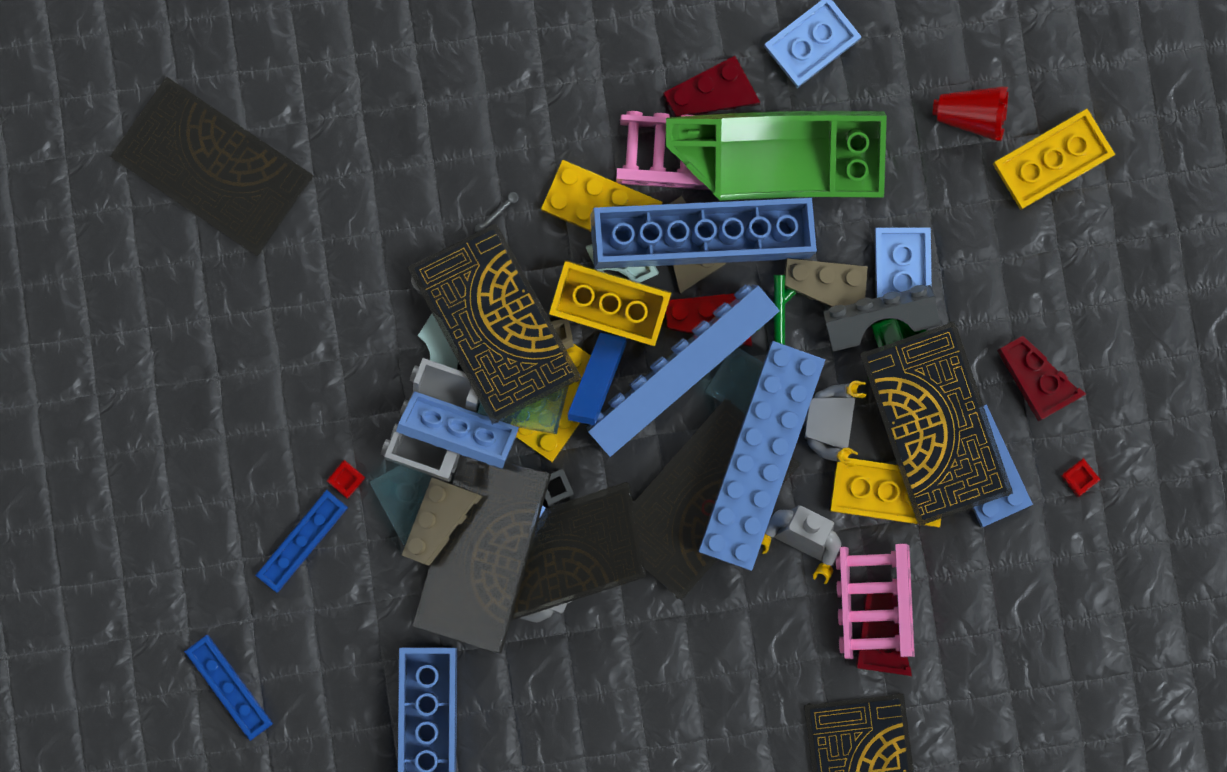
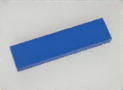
M605 333L599 334L569 409L568 420L590 425L596 424L627 344L626 337Z
M326 490L255 576L278 593L349 507Z
M209 635L204 636L184 651L249 741L274 724Z

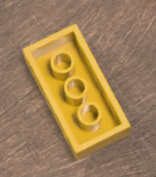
M567 260L564 262L549 314L655 346L672 292Z

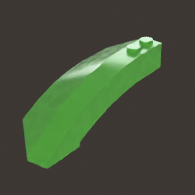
M884 111L751 112L666 118V147L720 201L790 197H884L887 121Z

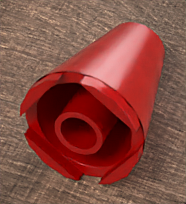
M1001 86L940 94L939 99H934L933 115L937 116L938 122L994 141H1002L1004 135L1002 125H1004L1007 116L1008 87Z

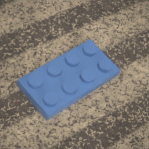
M414 391L398 423L396 432L503 469L519 427Z
M987 405L980 407L979 410L1007 491L971 503L981 528L1033 505Z

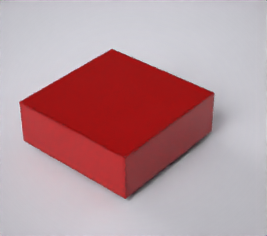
M1084 458L1060 475L1077 497H1080L1101 480Z
M344 460L328 478L327 482L349 499L366 477Z

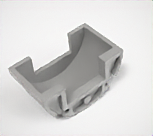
M425 358L422 359L420 366H414L410 381L413 382V393L415 391L473 412L477 411L482 393L471 374ZM404 400L400 415H403L410 400ZM395 424L391 433V440H385L381 451L384 459L449 482L452 478L450 474L455 472L462 455L396 432L398 424Z

